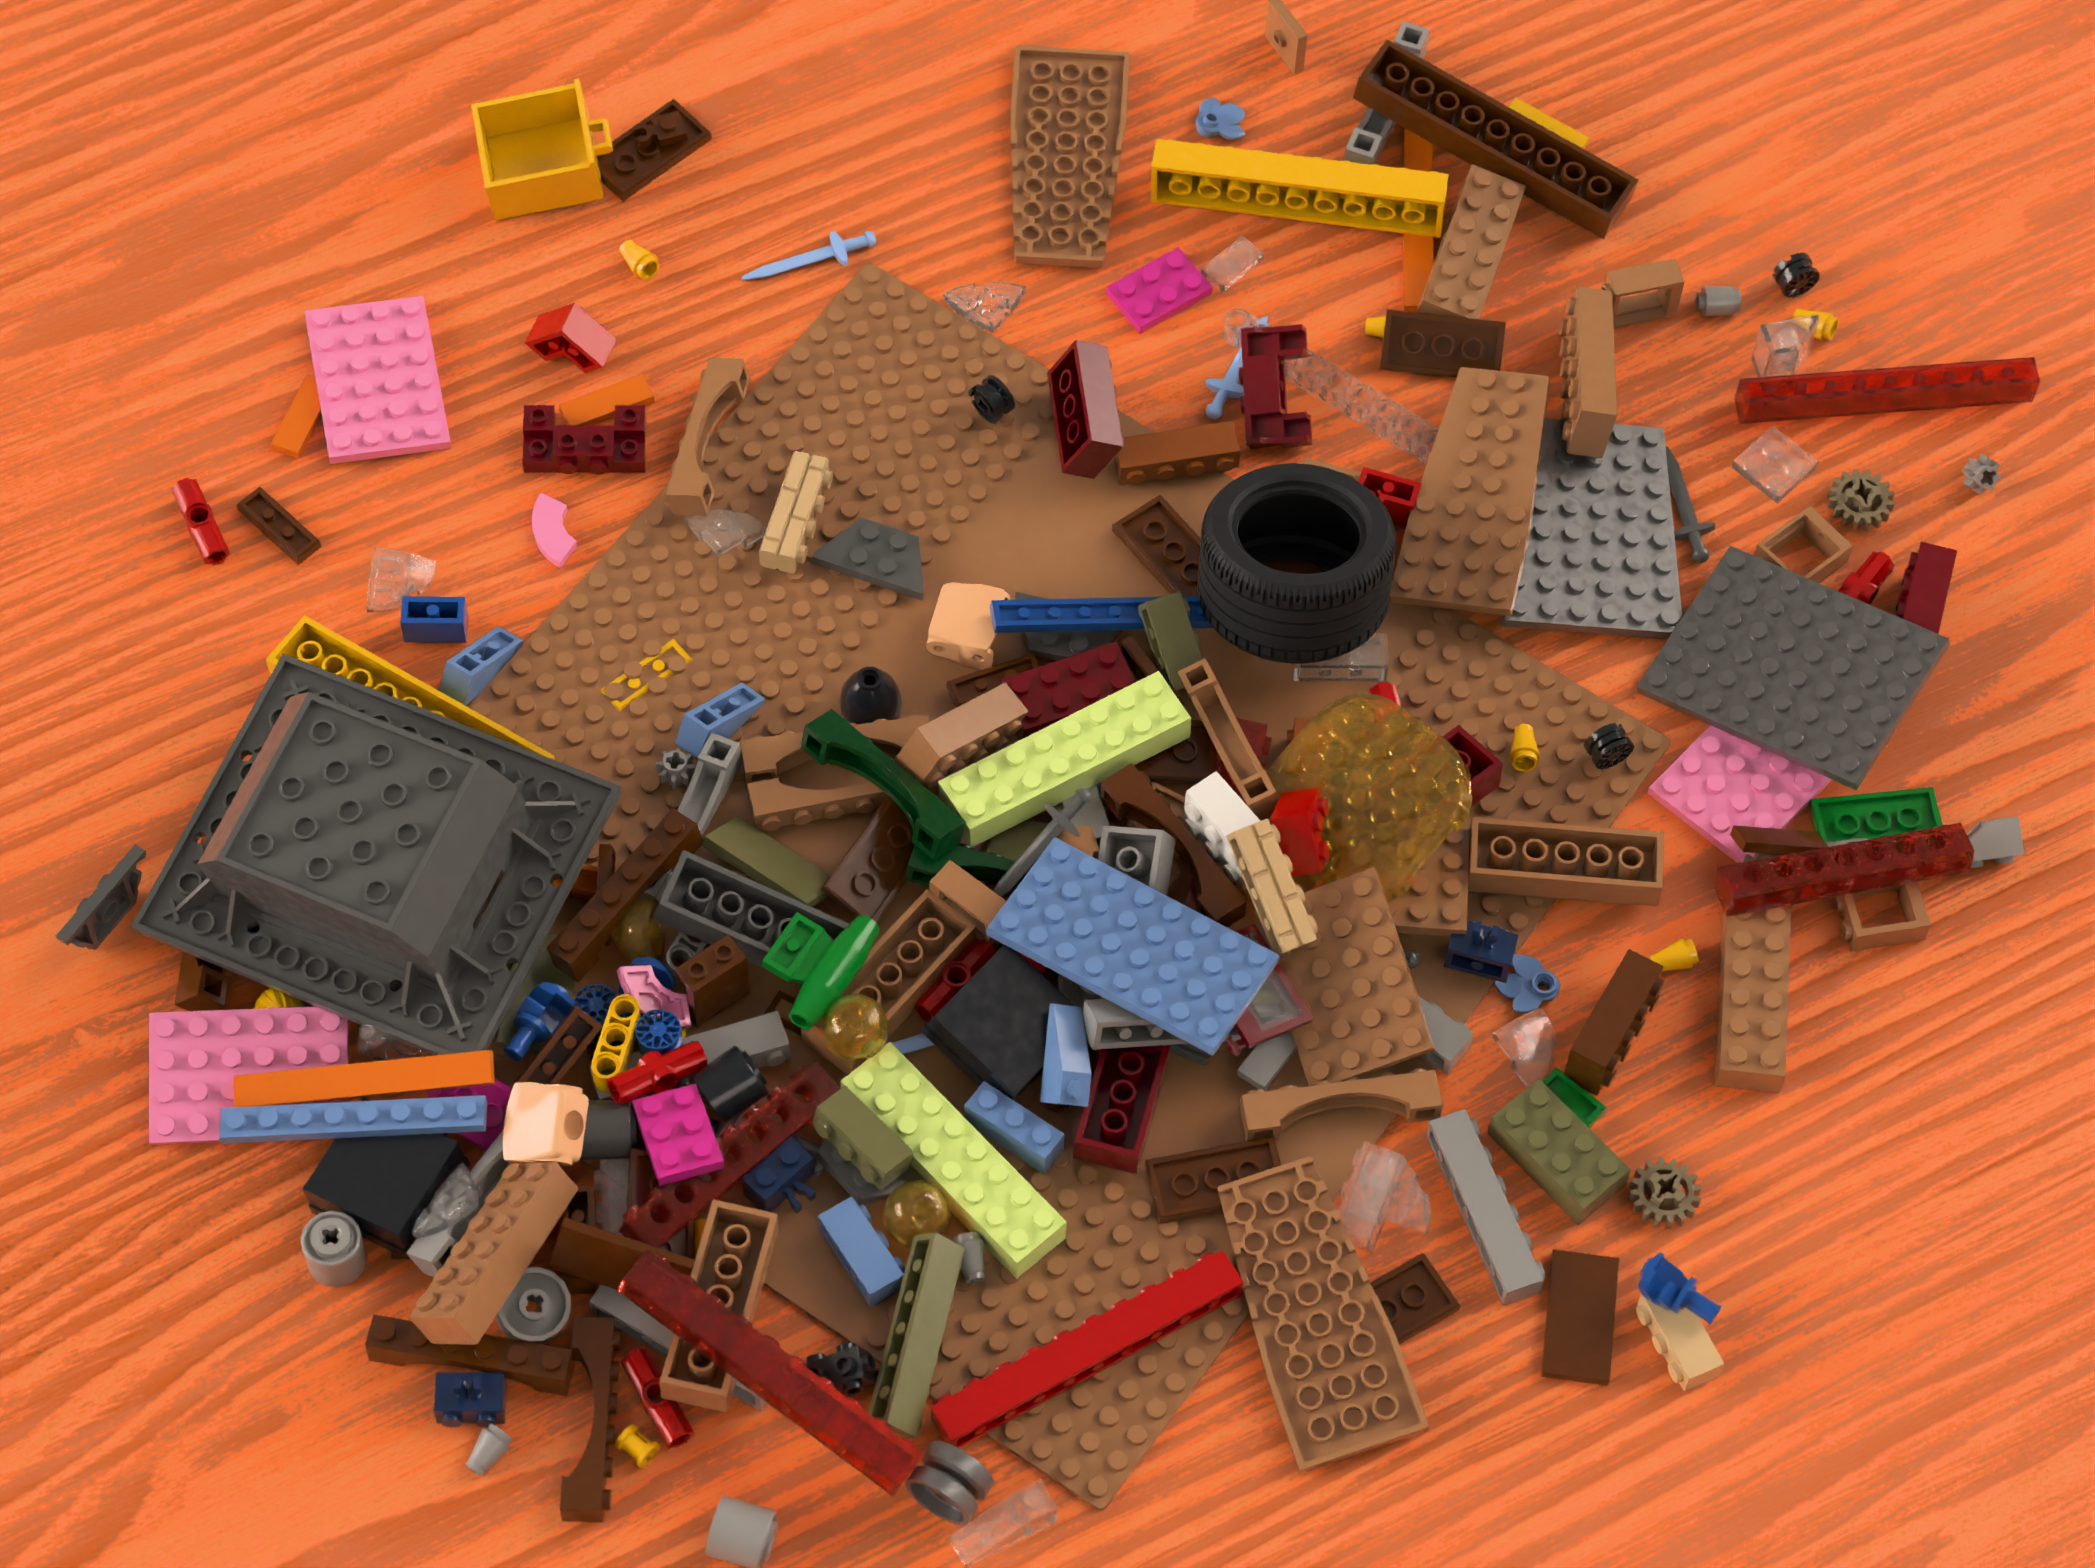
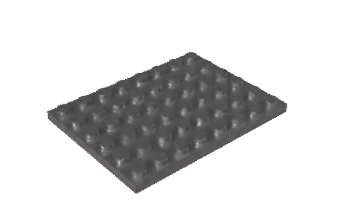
M1544 418V435L1540 447L1541 457L1537 470V487L1534 492V510L1530 539L1512 616L1501 615L1502 626L1668 639L1683 616L1664 428L1614 424L1603 458L1601 459L1567 453L1566 440H1562L1563 425L1566 421Z
M1730 546L1636 687L1639 694L1857 790L1948 649L1950 643L1947 637Z

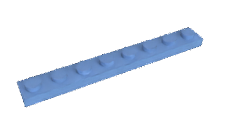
M485 1095L221 1108L219 1139L222 1144L486 1131L487 1099Z

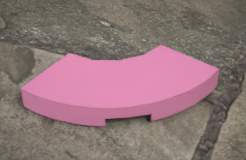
M540 493L532 511L533 535L541 553L551 563L562 568L577 547V541L567 533L563 526V520L568 511L567 505Z
M651 965L625 966L617 969L618 979L624 993L636 998L639 1003L640 1013L645 1014L658 1009L666 1010L676 1015L680 1021L681 1029H688L691 1026L687 994L674 993L663 987L655 977Z

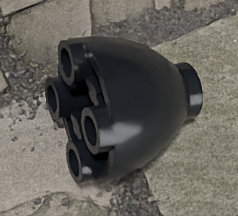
M870 666L856 671L847 679L842 687L839 703L841 713L849 723L865 724L872 723L878 719H898L902 700L899 687L894 679L883 670Z

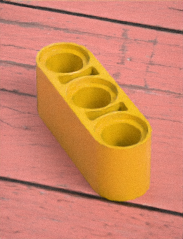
M622 994L612 1000L592 1059L591 1069L594 1085L599 1091L604 1093H610L607 1088V1079L627 1070L636 1042L635 1027L637 1021L641 1018L638 1001L631 995ZM624 1012L632 1013L630 1017L622 1018L619 1016L621 1013ZM613 1041H622V1042H623V1043H622L621 1045H619V1046H611V1045H609V1044L612 1043ZM611 1069L614 1071L610 1075L600 1074L603 1070Z

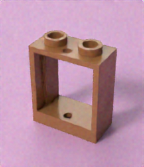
M1676 258L1607 271L1605 284H1602L1601 290L1612 291L1614 328L1675 317L1677 315L1685 281Z
M1810 505L1759 542L1754 554L1758 558L1791 571L1774 553L1800 534H1803L1828 558L1804 576L1820 583L1848 562L1853 545Z
M949 860L930 880L929 891L977 925L976 939L985 940L992 945L993 949L996 947L998 949L1002 948L1004 944L987 936L986 932L988 925L1006 903V900Z
M1914 870L1843 880L1839 882L1836 893L1832 895L1833 908L1836 913H1840L1842 920V937L1845 941L1848 940L1851 951L1925 940L1931 926ZM1897 891L1906 922L1862 929L1853 897Z

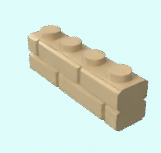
M800 451L793 452L759 550V561L762 567L777 568L780 571L793 574L796 572L798 563L804 564L808 546H805L807 538H813L816 529V521L813 520L815 513L821 514L825 501V496H822L824 488H830L833 479V471H829V460L826 457L810 456V454Z
M1267 818L1226 835L1272 951L1280 955L1317 940L1315 935L1318 931L1316 921L1312 915H1307L1304 908L1305 895L1302 888L1298 884L1295 885L1291 876L1293 866L1290 858L1286 854H1282L1278 844L1281 838L1277 827L1274 824H1270Z

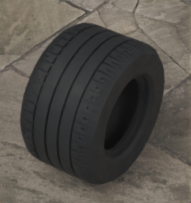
M1296 463L1271 465L1238 477L1216 494L1210 502L1202 522L1197 591L1200 606L1206 619L1219 635L1234 646L1251 655L1274 662L1291 664L1321 662L1344 655L1360 647L1379 629L1389 606L1396 549V533L1391 515L1382 501L1360 482L1341 472L1321 466ZM1294 560L1317 565L1326 571L1313 574H1296L1278 571L1265 565L1276 561Z

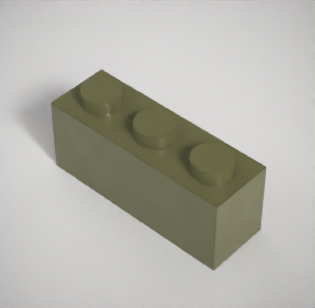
M1179 591L1144 602L1138 606L1157 668L1175 692L1184 690L1177 672L1204 659V657H1201L1198 648L1200 644L1198 632L1191 626L1188 617L1190 615L1189 604L1185 598H1182Z
M846 1085L817 1106L812 1123L817 1133L821 1137L827 1138L837 1148L841 1157L852 1162L860 1170L863 1178L867 1182L873 1183L880 1191L909 1169L914 1151Z

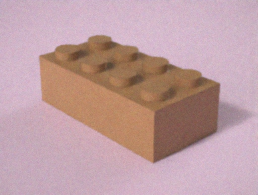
M1005 682L917 728L894 761L906 772L913 775L923 786L927 785L928 788H932L945 775H952L964 769L966 764L970 762L972 764L985 758L992 750L997 752L1005 748L1010 743L1009 736L1016 733L1023 726L1021 721L1029 711Z

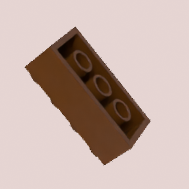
M1628 949L1570 1049L1564 1074L1580 1087L1597 1096L1603 1085L1609 1088L1617 1073L1615 1069L1620 1061L1624 1062L1632 1045L1630 1043L1633 1037L1639 1036L1646 1022L1645 1017L1648 1011L1652 1012L1660 998L1659 992L1665 980L1660 978L1664 966Z

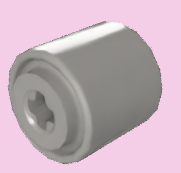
M338 1211L319 1213L309 1220L302 1231L301 1245L308 1270L313 1278L319 1283L331 1287L348 1285L356 1280L365 1269L367 1255L360 1227L351 1216Z
M723 1495L711 1524L705 1555L746 1568H761L763 1562L768 1561L778 1529L776 1511Z

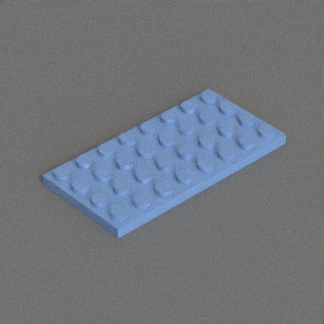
M1056 837L1052 839L988 925L986 932L987 936L1212 1056L1216 1053L1279 961V954Z

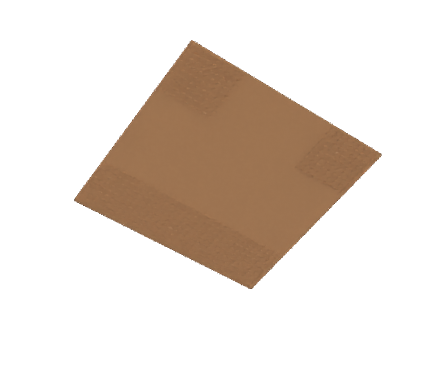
M867 263L746 396L744 401L737 406L710 436L703 459V472L708 473L715 492L708 516L673 515L669 503L664 499L663 489L468 707L555 756V761L621 787L622 793L584 864L598 867L599 845L611 844L616 852L615 870H617L672 808L678 810L688 786L686 785L672 789V786L667 782L660 783V773L656 770V762L663 761L664 751L670 752L680 748L681 752L685 755L688 754L684 749L675 744L685 713L742 682L764 697L765 702L729 738L730 740L740 743V740H745L752 736H775L787 731L794 733L804 732L806 724L831 709L842 718H845L841 713L839 703L842 687L853 673L871 666L888 673L897 683L902 700L898 719L909 715H928L930 722L956 708L947 689V681L980 671V669L963 666L947 658L934 655L926 648L928 630L941 588L944 584L955 582L961 584H983L1001 588L1010 595V600H1015L1016 592L1047 599L1163 597L1169 595L1167 590L1112 531V524L1161 495L1201 538L1202 522L1210 502L1224 486L1235 479L1221 471L1202 473L1198 476L1185 475L1173 477L1169 480L1145 481L1137 485H1120L1114 458L1094 479L1062 473L1047 372L1050 369L876 265ZM989 375L999 378L1006 385L1015 402V408L1008 414H1003V417L996 423L986 421L971 402L974 400V396H969V390L977 384L981 385L983 379ZM1119 411L1120 429L1123 437L1154 433L1151 429ZM800 451L808 453L810 456L826 457L829 460V471H833V479L830 488H824L822 496H825V501L821 514L815 513L813 520L816 521V529L813 538H807L805 546H808L805 562L804 564L798 563L796 572L792 574L780 571L777 568L762 567L759 561V550L793 452ZM861 517L918 536L924 598L919 600L813 564L812 556L817 550ZM1294 560L1276 561L1265 565L1278 571L1296 574H1313L1326 571L1317 565ZM1392 574L1391 587L1394 579V574ZM1389 600L1388 610L1381 626L1368 641L1351 652L1336 658L1305 664L1281 663L1262 659L1234 646L1219 635L1214 628L1196 629L1200 639L1198 648L1201 657L1206 658L1243 733L1261 766L1266 771L1278 797H1280L1282 792H1285V785H1291V776H1286L1285 772L1286 757H1292V749H1286L1287 730H1293L1294 718L1332 720V743L1375 730V715L1369 699V688L1374 687L1377 683L1386 681L1395 684L1403 713L1406 712L1409 719L1415 717L1422 719L1427 747L1460 725L1503 762L1500 786L1470 807V825L1472 817L1610 828L1670 746V740L1666 736L1453 609L1394 603ZM1123 630L1115 638L1121 649L1122 640L1132 636L1157 668L1145 630ZM1023 632L998 633L990 646V649L993 650L992 666L1029 654L1026 636ZM672 639L693 659L686 664L685 658L672 647L643 668L639 663L646 657L659 655L662 650L661 647ZM1036 657L1040 666L1055 662ZM662 660L665 663V669L661 672L654 671L652 667L653 662ZM667 669L673 673L666 679L658 677ZM1131 671V673H1132V675H1133L1135 681H1136V682L1139 681V679H1138V678L1135 676V674ZM622 674L627 676V679L620 684L611 683ZM630 678H638L640 680L639 688L631 689L628 686V680ZM646 684L649 686L648 692L632 700L628 706L620 711L610 702L618 700L621 703ZM604 687H605V690H604V691H605V696H604V694L600 691V690H601L602 688H604ZM1185 689L1176 692L1184 702V708L1190 715L1191 720H1200ZM1611 723L1621 724L1626 732L1625 737L1630 738L1634 745V750L1619 764L1607 769H1597L1592 761L1593 756L1589 755L1584 748V742L1594 731ZM1520 724H1528L1533 727L1534 738L1540 753V761L1537 767L1527 772L1516 770L1509 761L1514 729ZM1016 733L1009 736L1010 743L1007 746L1019 741ZM1332 747L1330 829L1328 838L1329 860H1326L1321 873L1292 876L1295 885L1298 884L1303 892L1309 891L1340 862L1344 774L1339 775L1336 772ZM992 750V751H990V752L988 753L987 756H989V755H991V754H993V753H995V752ZM1423 750L1415 752V755L1419 754ZM1217 753L1218 774L1240 797L1219 754ZM692 756V765L696 768L698 759ZM815 759L793 767L778 777L779 782L782 784L813 790L838 789L869 781L850 770L826 763L822 766ZM1388 761L1362 768L1390 770ZM972 762L966 764L965 768L972 765ZM743 764L705 830L702 839L707 834L738 816L754 826ZM688 775V781L690 784L692 776ZM1151 781V785L1155 782L1184 797L1186 791L1197 784ZM1102 801L1109 826L1125 827L1130 819L1123 817L1118 820L1111 810L1104 806ZM875 808L867 813L854 812L844 814L836 819L823 818L813 820L805 825L792 824L781 826L774 831H761L828 875H831L879 808ZM1045 810L1027 820L1050 823L1053 818ZM989 839L983 842L980 851L986 853ZM702 845L694 853V855L730 871L735 868ZM1182 859L1179 863L1174 861L1181 873L1178 880L1175 881L1178 886L1170 891L1167 896L1195 910L1198 891L1194 879ZM910 881L905 882L877 921L880 930L874 944L926 889L929 890V887ZM980 881L983 884H997L993 882ZM494 883L472 925L474 929H476L499 883ZM1246 887L1243 889L1247 896L1246 915L1227 927L1233 931L1255 924L1259 930L1254 915L1256 909ZM1468 891L1467 920L1482 922L1481 925L1492 928L1493 925L1499 926V929L1519 934L1514 952L1515 955L1557 898ZM567 896L549 933L559 935L589 900ZM829 896L813 906V908L848 924L855 919ZM632 905L612 931L611 942L609 946H603L598 955L599 960L579 982L575 981L572 1000H574L578 991L591 984L608 986L616 993V996H619L617 969L619 967L631 966L632 961L636 957L648 956L662 963L668 949L680 931L652 919L654 913ZM1398 933L1402 949L1408 952L1415 950L1420 955L1418 966L1409 969L1418 996L1428 1003L1437 1004L1444 1014L1454 1021L1458 1020L1465 1024L1496 980L1444 967L1451 937ZM687 934L688 938H689L691 941H693V942H700V941H701L700 939H697V938H695V937H693V936ZM671 959L672 964L676 967L683 964L680 959ZM747 961L750 993L699 1027H696L691 1021V1026L686 1029L685 1037L763 1015L779 990L797 998L802 985L796 982L788 983L765 968ZM1054 972L1047 980L1058 989L1059 973ZM958 979L950 981L954 984L962 983V981ZM682 981L674 982L672 992L687 993L685 984ZM781 999L774 1011H778L780 1017L793 1023L789 1018L793 1004ZM1282 1002L1281 1005H1277L1279 1010L1281 1011L1280 1015L1284 1011V1006ZM914 1010L881 1046L889 1042L893 1043L922 1034L921 1030L927 1022ZM784 1027L790 1045V1059H786L777 1066L766 1065L759 1067V1070L768 1082L765 1086L769 1090V1094L744 1111L746 1114L745 1121L723 1157L724 1169L715 1171L695 1206V1220L707 1219L713 1199L758 1209L744 1196L742 1178L793 1134L802 1133L803 1138L822 1145L825 1138L817 1133L812 1124L816 1108L841 1089L840 1081L847 1074L803 1042L801 1035ZM496 1032L487 1049L493 1051L494 1078L513 1089V1082L534 1055L525 1053L520 1062L512 1060L504 1053V1048L495 1046ZM637 1039L634 1045L633 1052L639 1051L637 1046ZM1087 1041L1092 1082L1101 1049L1092 1050ZM1223 1041L1213 1056L1210 1055L1206 1065H1200L1170 1052L1167 1070L1137 1174L1073 1158L1074 1140L1084 1107L1070 1105L1062 1112H1052L1046 1109L1040 1102L1043 1071L1021 1095L1015 1097L1014 1101L1064 1133V1151L1045 1175L980 1133L1067 1222L1066 1238L1017 1279L985 1246L984 1281L966 1284L961 1270L959 1271L954 1289V1298L946 1321V1330L942 1337L938 1361L930 1384V1393L928 1395L930 1398L936 1401L945 1394L954 1395L963 1390V1387L969 1381L975 1378L984 1379L993 1374V1370L1002 1363H1013L1021 1359L1022 1355L1030 1348L1035 1346L1041 1348L1049 1344L1058 1333L1065 1330L1069 1332L1080 1327V1324L1086 1318L1092 1315L1101 1316L1108 1312L1110 1307L1122 1299L1128 1301L1138 1296L1140 1290L1147 1285H1158L1166 1281L1172 1272L1180 1268L1186 1270L1192 1267L1200 1257L1207 1253L1214 1255L1223 1250L1239 1274L1223 1212L1159 1224L1145 1168V1160L1246 1141L1240 1113L1241 1095L1257 1088L1238 1077L1237 1070L1256 1046L1249 1049L1244 1047L1240 1049L1241 1054L1235 1056L1234 1053L1230 1054L1227 1050L1229 1046L1227 1041ZM935 1045L904 1054L918 1071L964 1116L965 1104L979 1087ZM413 1047L424 1056H434L430 1053ZM586 1048L557 1085L582 1088V1094H585L588 1097V1101L597 1100L589 1071L591 1054L587 1053ZM1298 1050L1291 1056L1265 1092L1279 1090L1287 1085L1297 1087L1309 1086ZM1422 1055L1360 1078H1374L1382 1073L1405 1074L1414 1069L1429 1071L1433 1065L1421 1058ZM698 1087L705 1110L708 1111V1117L719 1121V1128L723 1120ZM1344 1107L1306 1116L1284 1128L1280 1132L1279 1140H1275L1280 1163L1283 1165L1312 1156L1314 1164L1333 1202L1392 1123L1397 1113L1377 1108ZM638 1125V1148L634 1149L647 1150ZM813 1157L814 1171H816L818 1161L816 1160V1157ZM629 1159L580 1160L628 1192ZM824 1169L818 1177L813 1175L804 1183L815 1191L816 1198L810 1201L805 1195H798L794 1192L795 1199L802 1204V1210L799 1213H796L790 1207L788 1199L772 1211V1213L778 1214L779 1231L763 1285L849 1343H855L870 1352L874 1360L881 1364L899 1292L870 1308L819 1231L818 1215L851 1197L832 1175ZM929 1190L927 1195L933 1198V1203L920 1202L901 1196L900 1199L878 1200L875 1203L864 1204L872 1219L870 1224L876 1232L880 1230L889 1243L888 1251L893 1258L898 1256L905 1268L914 1235L936 1232L953 1241L955 1236L970 1232L931 1190ZM1244 1289L1240 1297L985 1435L1096 1510H1105L1249 1316L1250 1312Z

